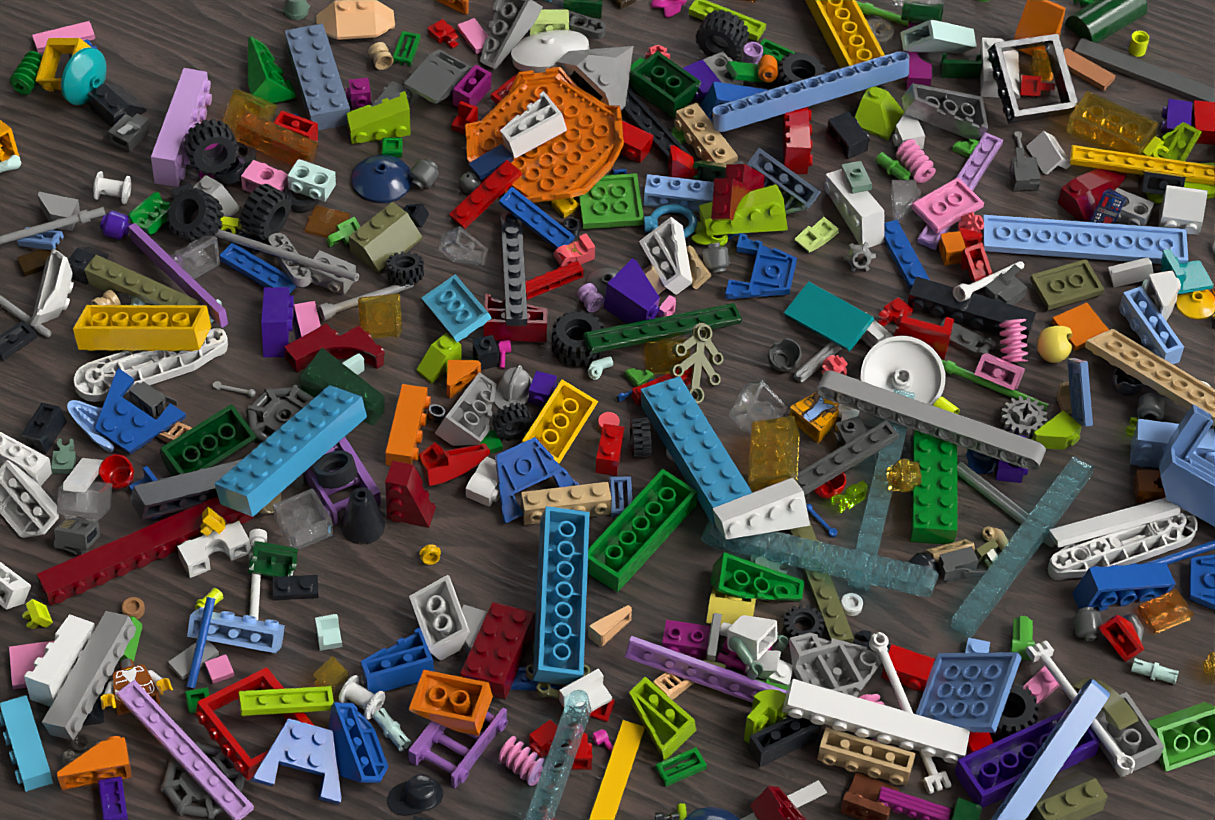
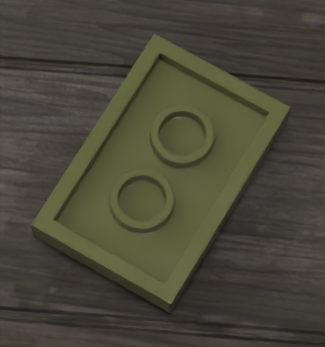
M1087 259L1032 274L1030 277L1032 285L1047 310L1103 295L1104 288Z

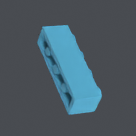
M27 695L0 703L1 727L6 725L7 731L3 732L6 745H12L13 748L12 751H9L12 764H17L19 770L15 771L18 784L23 783L25 791L52 784L50 769Z

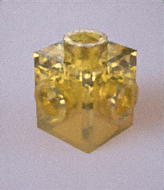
M900 459L896 464L886 469L889 490L910 492L914 487L922 483L919 462Z

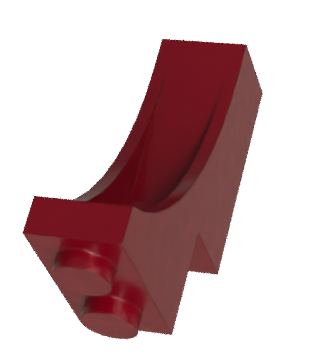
M726 164L725 178L714 179L711 219L714 221H733L741 199L750 191L764 188L765 175L746 164Z
M326 323L284 346L285 360L297 373L320 362L339 359L348 360L359 353L364 358V363L376 369L384 365L385 352L382 346L377 345L373 341L371 334L368 331H364L360 325L339 336L338 332L335 329H331Z

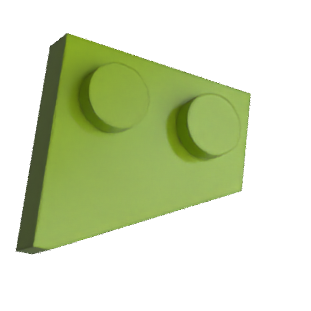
M1182 122L1173 131L1162 136L1161 140L1165 142L1163 146L1167 147L1169 152L1160 150L1158 154L1166 159L1186 161L1202 132Z

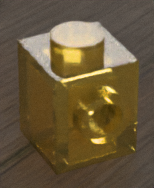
M1033 50L1031 60L1032 76H1042V81H1052L1053 73L1046 50Z
M332 656L313 674L315 679L313 684L316 687L331 686L333 692L350 675Z

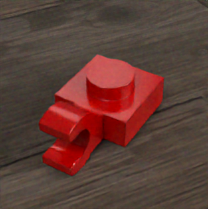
M443 19L427 28L428 34L439 44L445 41L452 49L459 45L455 41L458 38L455 29Z
M1021 75L1020 95L1040 96L1041 90L1055 91V83L1041 82L1042 76Z
M898 297L884 306L883 311L878 314L880 319L877 322L885 327L891 321L896 323L898 315L903 314L905 307L909 308L908 317L912 315L913 309Z

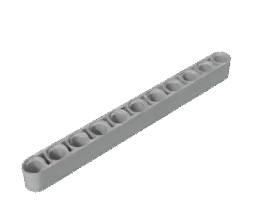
M825 371L816 389L818 395L827 400L1028 470H1037L1046 452V448L1039 442L834 371Z

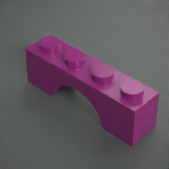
M908 22L907 28H903V31L919 24ZM903 51L909 55V75L903 78V82L906 83V91L912 83L930 87L932 64L923 61L917 55L920 52Z

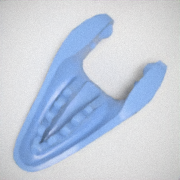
M71 400L67 404V409L76 423L92 441L107 452H112L114 450L113 444L95 431L102 408Z

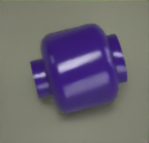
M111 210L108 214L103 215L99 228L102 229L103 235L121 240L123 235L128 236V226L131 224L128 223L127 215Z

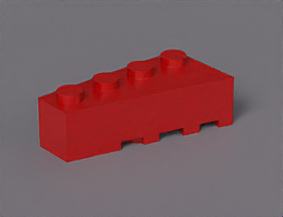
M808 107L783 114V165L795 174H808V167L812 166L813 154H810L812 151V139H810V136H812V124H809L812 118V110L808 109Z

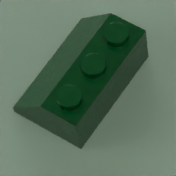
M659 51L631 71L630 88L672 118L676 117V111L690 104L701 85L700 80Z

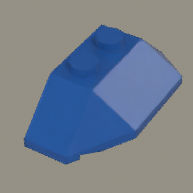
M334 702L331 708L328 730L333 731L336 761L341 776L357 782L379 783L388 769V764L375 729L357 711V707L353 703Z

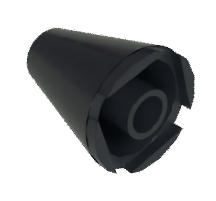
M357 488L352 491L341 521L343 535L347 540L355 544H359L358 542L371 544L377 541L384 533L385 519L371 491L367 488Z

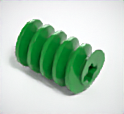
M28 51L9 79L10 84L18 93L29 95L32 91L31 89L35 87L37 83L36 77L43 57L40 53Z

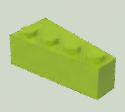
M777 184L750 191L746 194L736 209L733 221L712 220V202L698 205L701 222L707 235L788 230L784 198Z

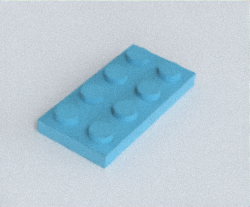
M456 274L422 297L427 307L456 342L466 338L468 334L491 319L486 309Z

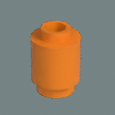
M764 55L758 61V75L762 81L772 82L778 76L777 60L771 55Z

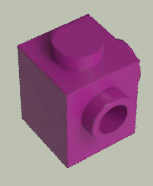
M349 79V88H345L346 98L350 100L352 110L371 105L369 79Z

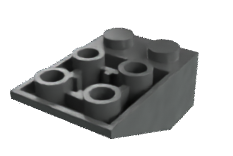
M439 49L429 54L403 86L410 89L412 93L425 97L427 101L437 104L452 95L454 87L472 67Z

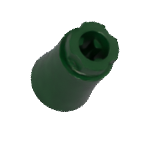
M905 1L902 7L901 20L915 24H921L928 20L942 22L944 4L914 1L911 3Z

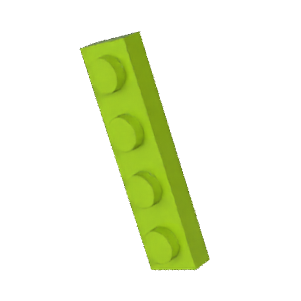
M695 0L689 8V15L704 20L709 12L712 13L714 10L718 12L719 10L731 12L732 15H737L740 20L744 21V25L747 26V31L749 32L748 38L757 42L766 30L765 23L707 0Z
M331 686L239 691L238 696L241 716L331 711L332 704L334 703Z

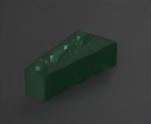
M323 348L320 349L300 376L301 390L314 398L329 385L361 396L367 415L363 421L373 426L376 425L385 412V396Z

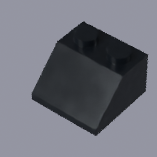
M103 83L88 93L91 110L110 127H113L125 114L133 118L137 113L142 115L147 111V108L122 86Z

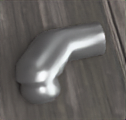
M1135 614L1125 615L1123 618L1132 622L1142 642L1144 627Z

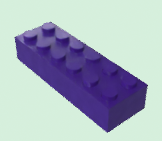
M1066 710L958 759L954 774L974 804L984 808L1007 797ZM1090 726L1058 773L1096 755L1100 740Z

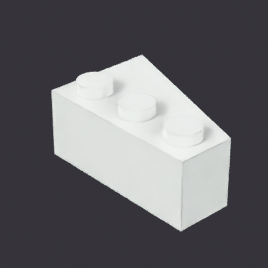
M544 91L539 95L540 98L534 104L530 103L526 106L527 110L521 116H515L500 130L505 147L514 158L567 131L562 113Z

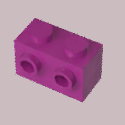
M475 64L454 87L452 91L453 105L458 107L459 102L463 101L476 106L491 89L492 73Z
M666 620L662 647L704 661L707 656L711 626Z

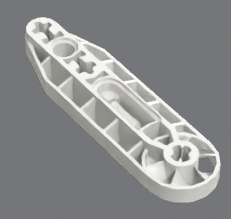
M221 328L210 329L199 351L126 350L89 362L81 366L75 373L74 384L76 392L87 401L97 402L106 400L118 368L134 378L135 382L133 385L143 381L148 385H152L195 371L208 361L223 355L227 351V335Z
M1180 507L1179 515L1106 534L1097 539L1092 538L1067 545L1051 557L1048 565V574L1052 579L1061 581L1067 578L1083 577L1087 570L1093 566H1122L1143 561L1190 543L1196 534L1198 522L1195 515ZM1184 528L1193 532L1188 537L1182 535Z

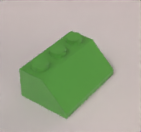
M1203 702L1147 721L1164 745L1158 760L1164 771L1167 772L1215 755V706Z

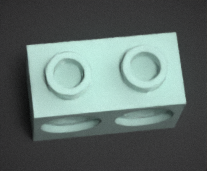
M300 159L297 160L288 174V189L324 202L336 186L335 171Z

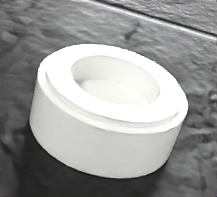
M854 593L844 595L841 599L844 613L848 616L858 615L863 607L862 598Z

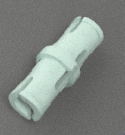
M1134 658L1131 672L1148 676L1154 681L1158 679L1175 685L1179 673L1178 670L1159 666L1157 662L1153 664Z
M381 708L380 712L377 710L373 714V719L383 729L384 736L390 738L399 751H403L404 748L407 749L410 746L411 741L401 731L400 724L396 721L394 722L384 708Z

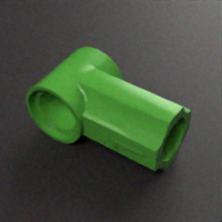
M1019 616L1013 619L1010 653L1018 652L1021 660L1032 661L1026 653V647H1033L1035 641H1032L1033 620H1030L1027 616Z

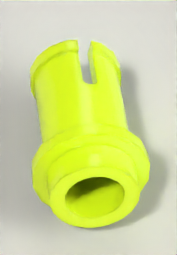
M213 588L203 599L197 600L195 609L204 607L207 597L216 599L215 606L224 598L222 597L223 594L217 588Z

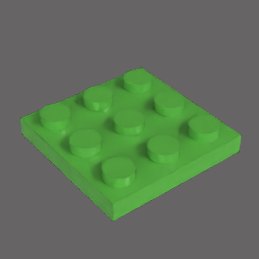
M637 173L604 175L586 194L579 196L583 229L644 225Z

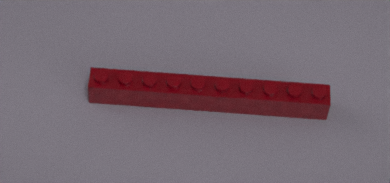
M217 496L37 573L39 586L51 606L61 603L74 595L82 594L97 585H103L118 576H124L134 569L145 567L155 560L166 558L169 554L178 551V546L185 541L204 535L200 532L202 529L200 526L203 523L202 513L207 507L225 519V525L237 521L244 524L253 519L254 516L252 517L221 505Z

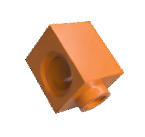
M961 232L940 234L938 248L944 265L961 263L962 251L966 248Z

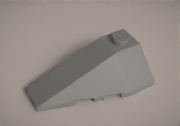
M496 0L493 6L495 11L493 21L489 22V28H491L489 37L485 39L480 62L496 69L534 25L543 7L533 0Z
M479 372L447 414L435 434L452 446L479 445L490 430L489 421L492 417L491 408L497 384Z

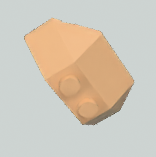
M336 0L316 15L317 24L323 23L326 35L337 40L374 38L384 34L389 29L395 28L394 11L377 0Z

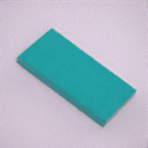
M809 281L784 312L786 317L848 352L851 351L874 321L873 316Z

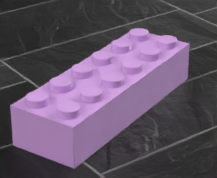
M184 68L151 155L154 182L156 184L178 187L180 181L185 178L186 164H190V161L184 150V136L189 134L188 130L190 127L194 128V124L197 122L200 124L202 120L206 119L207 106H210L212 102V94H209L211 81L208 80L207 72L187 68Z

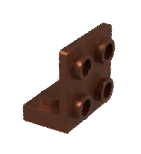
M856 773L849 791L845 793L840 813L859 820H888L892 810L882 802L876 801L878 792L882 786L898 792L899 788Z

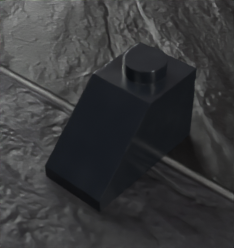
M91 246L76 248L68 259L73 273L71 279L87 285L89 282L84 269L95 255L107 259L109 257L108 253Z

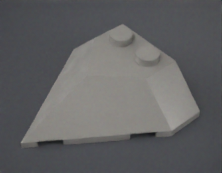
M633 46L568 51L556 61L555 64L561 67L569 77L577 72L603 97L601 102L606 105H620L621 110L625 107Z
M813 633L789 639L793 672L799 681L854 697L858 696L882 663L877 652L869 651L867 647L833 638L829 641L818 638V635Z

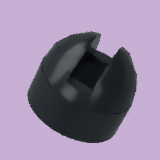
M438 404L430 405L427 418L429 421L439 423L444 418L445 409Z

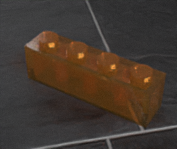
M248 111L243 114L237 123L236 141L293 166L298 159L312 164L316 159L319 144L316 141Z

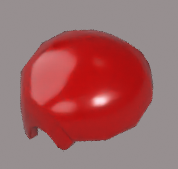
M113 454L101 462L99 475L110 489L120 490L127 487L133 481L134 468L125 456Z
M841 473L813 491L825 499L836 498L840 496L847 482L846 475Z

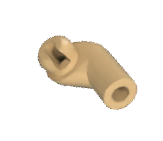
M989 526L983 528L982 535L985 540L990 541L994 539L1003 553L1011 550L1012 547L1002 530Z

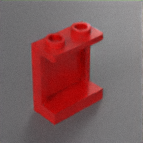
M905 307L903 314L898 315L896 326L899 327H896L894 337L909 336L919 339L932 347L940 359L945 360L954 319L946 317L944 326L909 318V308Z

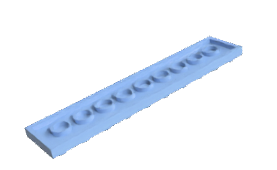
M996 215L983 216V246L985 251L1128 262L1149 257L1152 263L1161 264L1163 250L1171 249L1174 256L1178 258L1179 263H1188L1186 229Z

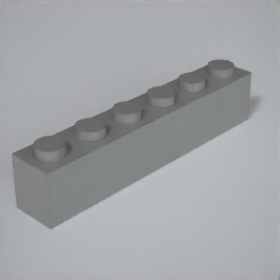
M105 611L42 721L50 735L74 740L77 733L81 730L86 717L93 709L95 701L99 694L102 693L107 680L113 674L120 657L123 656L125 648L134 637L136 628L129 616Z

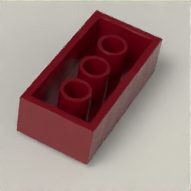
M492 602L462 668L461 677L488 682L492 696L506 700L534 636L535 613Z

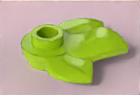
M697 222L696 234L691 238L700 245L720 242V246H723L728 241L727 234L707 235L702 222Z

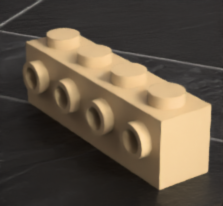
M697 103L676 111L675 127L678 131L682 130L685 133L686 142L689 145L691 144L699 158L705 161L732 164L738 161V155L721 133L713 128V123Z
M608 482L521 492V509L524 525L540 523V517L546 506L590 512L589 517L611 514L612 499Z
M826 727L817 760L822 761L826 765L843 767L850 772L857 771L867 774L871 778H881L895 785L907 786L916 753Z

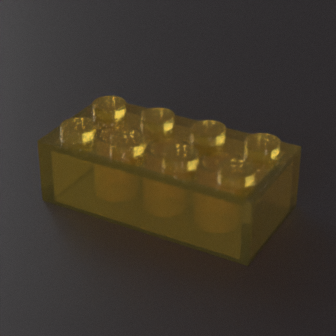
M1087 91L1070 115L1066 132L1106 150L1144 155L1145 153L1142 151L1155 137L1159 123Z
M794 416L752 422L748 484L752 493L790 478H794L797 482L800 434Z

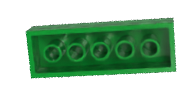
M912 430L910 542L943 545L953 543L957 535V445Z
M662 469L588 549L587 573L618 593L696 507L698 491Z

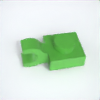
M350 218L336 226L338 232L329 235L328 239L325 240L329 247L336 245L342 240L345 245L349 244V236L360 228L356 218Z

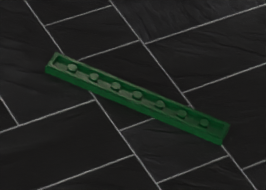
M735 303L585 332L583 339L590 354L691 334L693 327L699 323H705L711 329L741 323L742 317Z

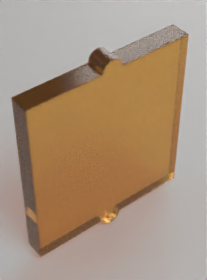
M316 205L312 216H309L305 232L328 238L329 235L338 232L336 226L348 220L350 213Z

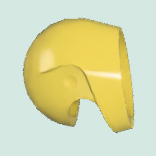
M1052 326L1043 329L1039 333L1037 351L1045 361L1059 363L1069 356L1072 345L1068 340L1073 336L1071 329L1065 326Z

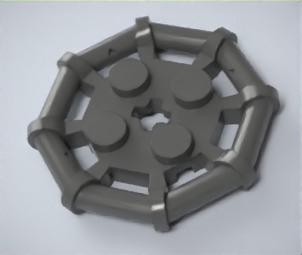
M298 385L277 389L266 388L265 392L252 405L247 406L246 413L248 414L249 427L257 436V439L263 443L269 437L263 433L265 430L273 434L313 400L314 397L301 390ZM288 396L286 399L280 400V397ZM297 397L300 398V399L303 400L305 403L303 404L302 402H300V401L297 400L296 398H297ZM269 400L270 402L263 408L262 406ZM281 415H289L288 419H281ZM257 416H263L264 422L257 424Z
M199 741L194 742L203 753L217 755L210 760L228 779L236 778L234 786L242 793L245 777L240 771H236L234 763L229 757L224 756L221 747L201 744ZM169 757L164 781L160 786L161 792L165 793L177 809V814L181 816L187 814L208 817L210 820L214 819V816L223 810L218 804L213 806V799L174 757ZM227 760L232 768L227 770L222 762ZM176 770L182 771L179 780H173ZM182 789L186 795L183 800L180 799L175 790ZM192 801H195L197 804L206 803V808L192 806L190 804Z

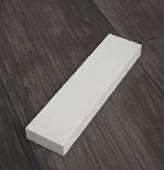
M82 458L63 482V490L85 493L99 474L100 464L103 460Z

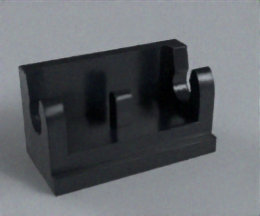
M41 402L21 433L29 448L33 449L37 445L41 453L47 454L67 422L60 406Z

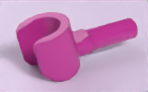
M509 340L499 342L500 369L505 368V353L511 352Z
M605 730L594 732L592 736L596 745L604 743L605 747L612 753L614 746L609 741L607 732Z

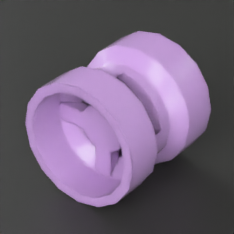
M756 42L747 43L744 46L742 62L758 64L763 55V47Z
M592 283L583 285L577 292V297L581 302H584L588 312H595L604 305L605 299L600 293H597V288Z

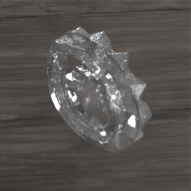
M883 19L868 21L879 44L881 42L887 43L888 40L892 39L894 28L888 21Z

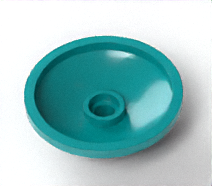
M92 47L83 48L76 52L66 64L61 79V91L69 103L83 105L89 102L88 93L105 82L107 74L106 60L99 50Z

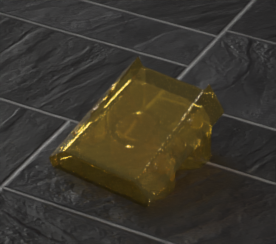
M397 293L359 297V324L363 330L368 331L373 339L394 336L398 338L402 333L400 295Z

